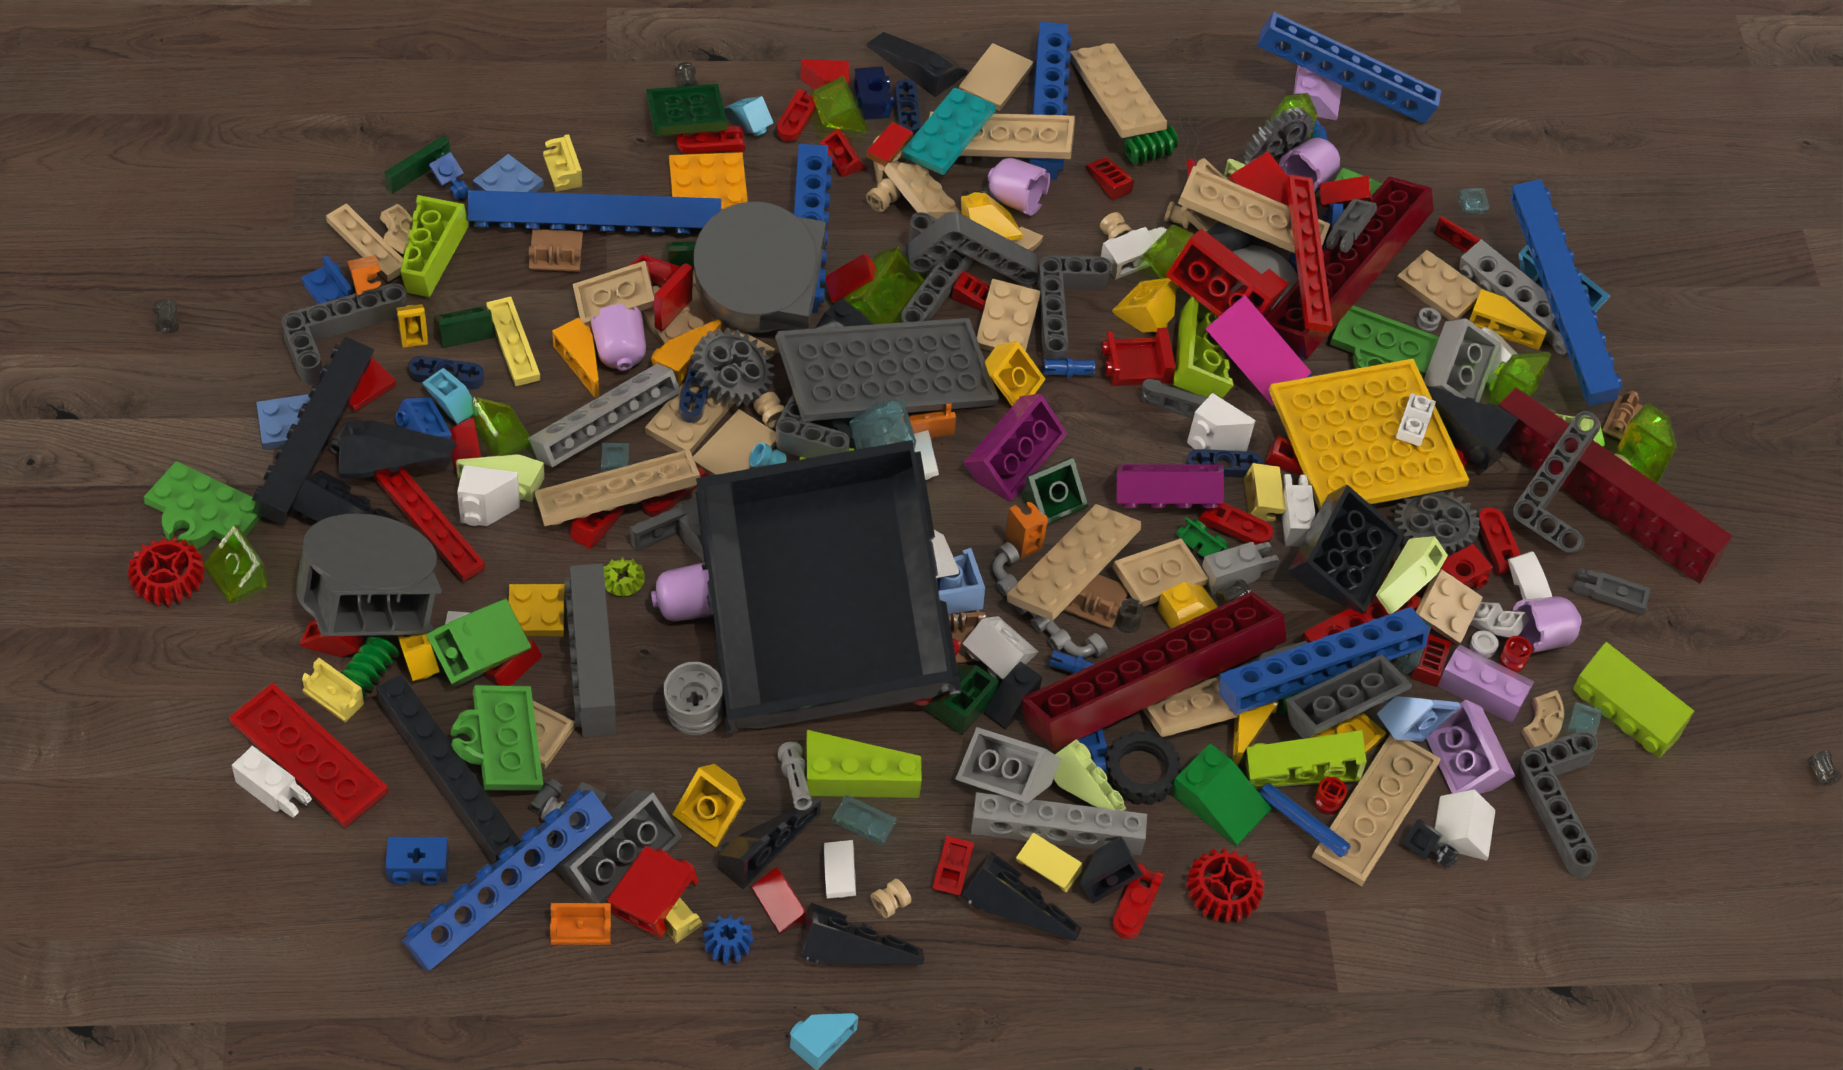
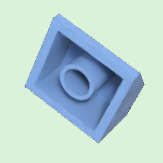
M1394 696L1384 702V707L1377 715L1395 740L1423 742L1461 706L1458 702Z

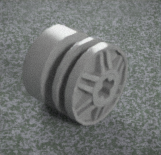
M702 662L681 664L668 674L664 682L667 716L671 725L679 732L687 735H703L713 731L724 717L723 682L719 673L710 665Z

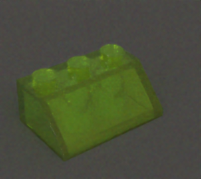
M896 247L878 252L872 260L876 265L874 280L848 294L845 298V301L862 312L873 325L900 323L904 308L925 281L918 272L910 269L909 260Z
M1647 402L1630 420L1615 454H1620L1628 459L1633 468L1658 485L1677 448L1670 417Z

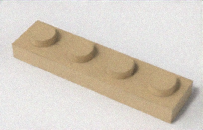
M347 203L326 215L327 223L362 257L376 256L381 269L378 273L387 282L401 275L403 258L390 245L385 243L384 239Z

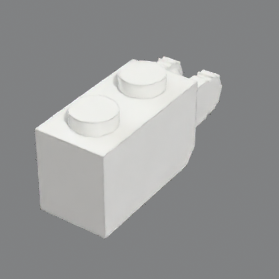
M1146 227L1104 242L1101 257L1111 262V275L1116 280L1152 266L1156 254L1167 247L1168 230L1164 227H1158V229L1155 228L1148 231Z
M1290 474L1283 475V493L1286 510L1281 515L1285 546L1300 547L1316 518L1312 486L1308 485L1306 475H1300L1298 485H1292Z
M253 746L232 764L236 783L273 811L278 812L281 809L291 817H295L299 811L289 800L295 797L304 805H307L312 800L310 795L296 784L295 777Z

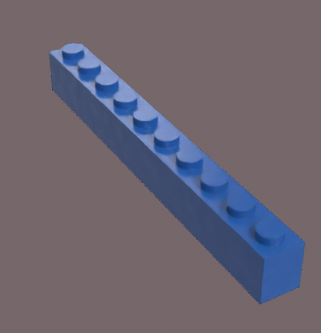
M1541 179L1513 185L1510 200L1587 406L1617 400L1619 391L1622 389V380L1620 375L1615 374L1613 369V356L1611 353H1607L1605 348V335L1602 331L1599 332L1597 327V314L1594 310L1591 311L1589 306V293L1586 289L1583 290L1581 285V272L1579 269H1575L1573 264V251L1571 248H1567L1565 243L1566 233L1564 228L1559 227L1557 209L1555 207L1552 208L1550 203V191L1548 187H1544Z
M468 190L469 223H474L475 228H489V224H499V228L514 229V225H524V229L532 230L540 229L541 225L550 226V230H565V226H573L575 231H590V227H600L602 232H615V228H625V232L640 233V229H650V233L664 234L665 229L675 230L676 234H690V230H700L701 232L706 223L721 211V198Z

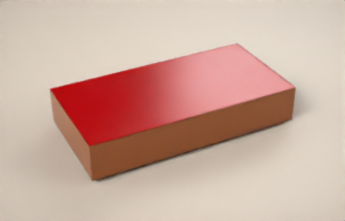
M892 121L867 150L866 157L886 167L887 163H891L913 138V132Z

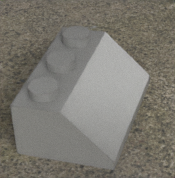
M1467 319L1446 321L1424 377L1425 385L1452 392L1454 396L1464 399L1470 397L1479 403L1501 343Z
M976 727L956 780L1027 804L1051 785L1061 759L1045 748Z

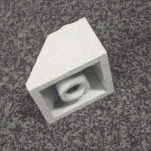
M1212 393L1195 411L1187 443L1194 449L1247 451L1255 420Z
M464 465L457 491L461 523H467L471 526H489L520 507L518 472Z
M999 616L983 618L963 642V645L968 648L967 653L976 661L982 660L988 666V672L999 680L1001 678L1004 679L1020 661L1026 665L1039 652Z

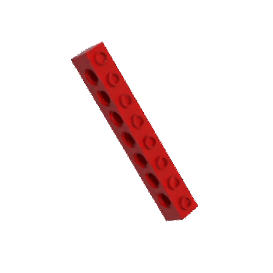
M1472 544L1447 557L1440 569L1470 589H1480L1488 583V577L1493 566L1476 546ZM1430 581L1397 611L1412 607L1416 612ZM1374 595L1365 613L1361 614L1349 608L1304 631L1300 642L1307 641V643L1389 614L1377 596Z

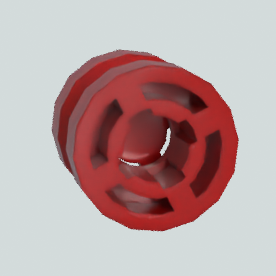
M1521 636L1510 637L1500 654V665L1516 673L1522 671L1532 653L1531 643Z
M1327 777L1320 782L1314 798V805L1319 812L1325 815L1338 813L1347 793L1344 782L1335 777Z

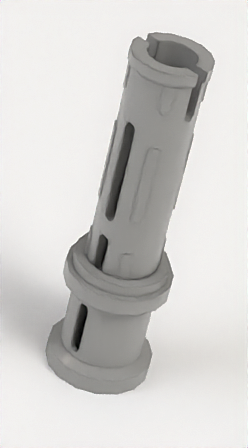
M786 742L778 749V758L782 762L781 771L788 778L793 803L795 804L794 807L798 810H806L811 806L812 799L805 778L807 765L802 758L803 749L797 742ZM788 750H791L792 756L790 757L788 754Z

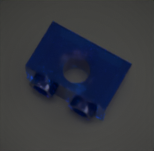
M883 66L855 69L854 89L862 120L890 118L891 108L895 107L894 94L889 92L891 88L890 77L885 76Z

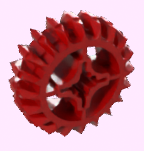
M164 536L160 542L152 539L150 546L142 544V552L134 551V559L129 560L130 569H128L127 574L130 586L139 598L144 597V601L147 604L154 601L159 607L162 602H166L170 607L172 601L176 600L181 604L183 597L191 599L192 591H199V584L204 583L203 574L205 573V566L202 563V555L200 552H197L194 544L189 545L186 539L178 542L175 536L171 541H167Z
M1225 847L1221 849L1220 853L1214 848L1210 851L1209 855L1203 852L1199 860L1193 862L1192 869L1189 870L1187 875L1186 888L1190 891L1188 895L1189 900L1195 901V909L1203 908L1204 917L1209 914L1214 915V922L1218 921L1219 917H1222L1226 924L1230 922L1231 917L1238 923L1241 921L1242 916L1246 918L1251 916L1252 911L1258 909L1260 901L1263 899V889L1265 887V881L1261 880L1262 871L1255 870L1257 866L1256 861L1248 863L1247 854L1240 857L1238 856L1237 849L1232 854L1228 853ZM1220 870L1218 874H1211L1210 877H1205L1210 872ZM1241 894H1246L1244 897L1238 900L1231 901L1232 897L1240 896Z

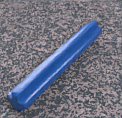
M1268 783L1262 786L1259 794L1266 802L1338 857L1348 854L1351 846L1346 840L1272 784Z

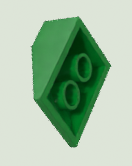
M1211 743L1175 778L1170 794L1235 847L1244 840L1272 809L1237 765Z

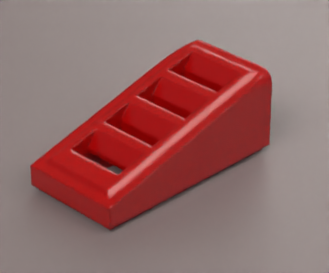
M1107 156L1086 165V169L1111 200L1132 192L1134 180Z
M963 271L953 287L952 299L984 311L990 286Z
M1277 436L1269 447L1264 463L1270 466H1278L1281 470L1304 475L1291 442Z
M618 506L608 511L610 514L600 511L592 513L585 518H576L571 523V539L589 549L593 548L623 514L625 507Z
M1428 634L1426 647L1420 649L1411 678L1437 687L1452 642ZM1428 643H1431V644H1433V645L1442 647V648H1444V649H1440V648H1437V647L1428 645ZM1426 650H1430V651L1436 652V653H1438V654H1441V656H1438V655H1435V654H1433V653L1427 652ZM1424 657L1439 661V663L1425 659ZM1422 663L1437 668V670L1423 666Z

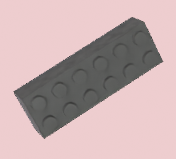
M603 563L570 566V577H565L576 727L582 728V737L616 735L615 696Z

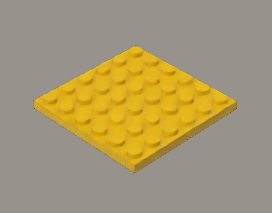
M1414 359L1270 384L1269 393L1302 471L1308 478V485L1312 486L1313 497L1319 510L1328 494L1347 484L1369 504L1468 485L1469 478L1436 406H1434L1421 446L1396 439L1411 393L1425 396L1432 400Z

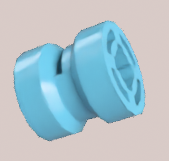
M763 442L758 443L753 448L749 458V463L754 468L761 464L768 466L786 462L785 453L777 449L772 450L771 446Z

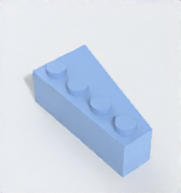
M969 548L963 550L962 555L954 557L959 574L937 578L940 600L946 602L948 615L954 612L956 614L983 609L985 586L972 549Z

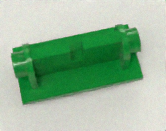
M1186 517L1187 527H1180L1176 533L1179 539L1182 538L1184 543L1193 551L1199 544H1202L1203 546L1197 553L1203 558L1228 549V543L1217 534L1214 537L1206 532L1208 528L1197 519L1192 521Z

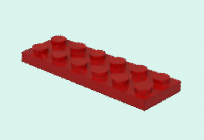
M271 683L229 716L230 723L264 755L295 777L296 784L305 790L314 801L344 828L389 793L388 786L274 683Z

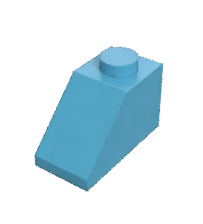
M762 96L741 99L724 108L726 116L735 126L742 127L744 134L753 133L754 136H758L767 131V126L774 123Z
M444 368L422 382L445 414L457 424L468 420L473 413L479 410L466 386Z
M854 1013L811 1015L805 1022L799 1021L791 1030L790 1048L815 1070H818L857 1030L858 1016Z

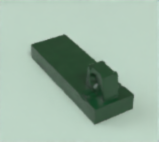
M443 135L384 172L386 188L393 194L431 170L429 167L430 163L451 152L450 141Z

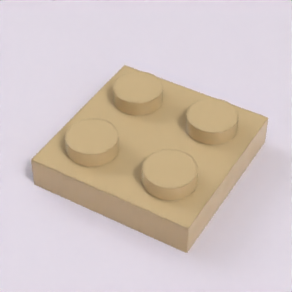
M1440 569L1437 575L1431 579L1416 613L1426 625L1453 643L1458 644L1462 642L1483 597Z

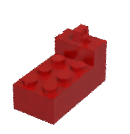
M1203 229L1190 237L1165 275L1217 316L1223 314L1242 296L1246 295L1258 311L1266 317L1289 285L1287 281L1279 277L1271 269L1261 274Z

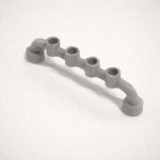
M1006 542L998 548L999 555L994 559L992 565L993 573L999 580L996 583V587L1003 596H1007V593L1018 583L1013 575L1007 574L1003 569L1005 563L1011 566L1020 559L1018 551L1010 542ZM1015 606L1016 610L1020 614H1024L1027 612V610ZM1030 612L1034 617L1031 619L1032 626L1039 633L1045 629L1050 633L1051 637L1048 638V641L1056 651L1064 648L1075 657H1078V655L1083 657L1090 655L1099 657L1108 650L1105 641L1097 633L1092 634L1085 640L1086 646L1079 647L1071 641L1069 634L1064 629H1060L1054 621Z

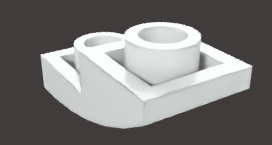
M1411 393L1396 439L1421 446L1436 401Z
M929 430L904 436V441L913 440L915 452L921 451L925 480L939 475Z
M1533 551L1507 559L1514 585H1519L1523 600L1552 597L1545 574Z
M1480 602L1470 626L1495 635L1512 637L1518 636L1529 618L1526 612L1503 611L1499 603Z
M853 840L824 843L827 898L856 896Z

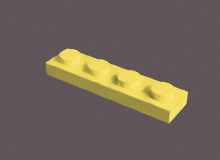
M512 297L486 302L487 308L491 310L493 327L514 385L519 386L540 381V373Z

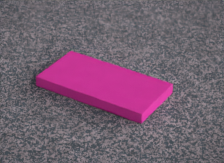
M1246 295L1242 296L1206 327L1211 336L1272 406L1274 402L1269 393L1270 384L1306 378L1312 373Z

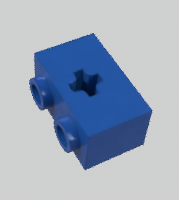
M388 837L385 867L388 882H394L399 885H405L409 882H423L428 885L447 882L449 863L447 837Z

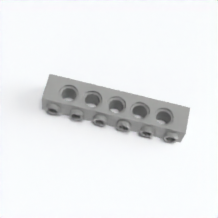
M1481 239L1461 257L1459 267L1461 274L1485 291L1508 299L1546 331L1543 340L1551 344L1558 354L1564 355L1570 360L1561 334L1557 331L1559 329L1544 289Z
M655 364L529 437L528 439L537 461L554 467L679 394L681 390L673 369Z
M976 792L971 834L1028 841L1034 832L1054 845L1094 850L1121 836L1132 854L1141 855L1146 840L1147 814L1033 799L1026 804L1001 795Z

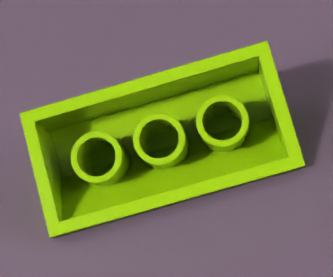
M1607 642L1579 675L1572 689L1581 699L1589 702L1604 717L1613 721L1625 734L1633 737L1648 752L1653 753L1658 758L1680 738L1695 712Z

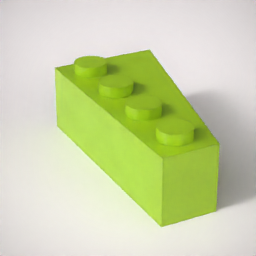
M417 195V208L413 213L412 230L409 231V243L405 249L400 272L406 293L430 297L469 227V222L464 204Z
M1192 296L1180 310L1173 385L1208 398L1213 393L1223 399L1233 387L1232 378L1228 376V370L1230 369L1229 361L1225 359L1224 349L1206 330V327L1219 316Z
M807 730L806 781L810 796L919 798L922 783L921 756Z
M1362 730L1272 744L1256 743L1246 748L1244 756L1247 779L1255 788H1262L1263 785L1268 783L1274 787L1320 784L1327 777L1339 778L1343 782H1360L1367 763Z

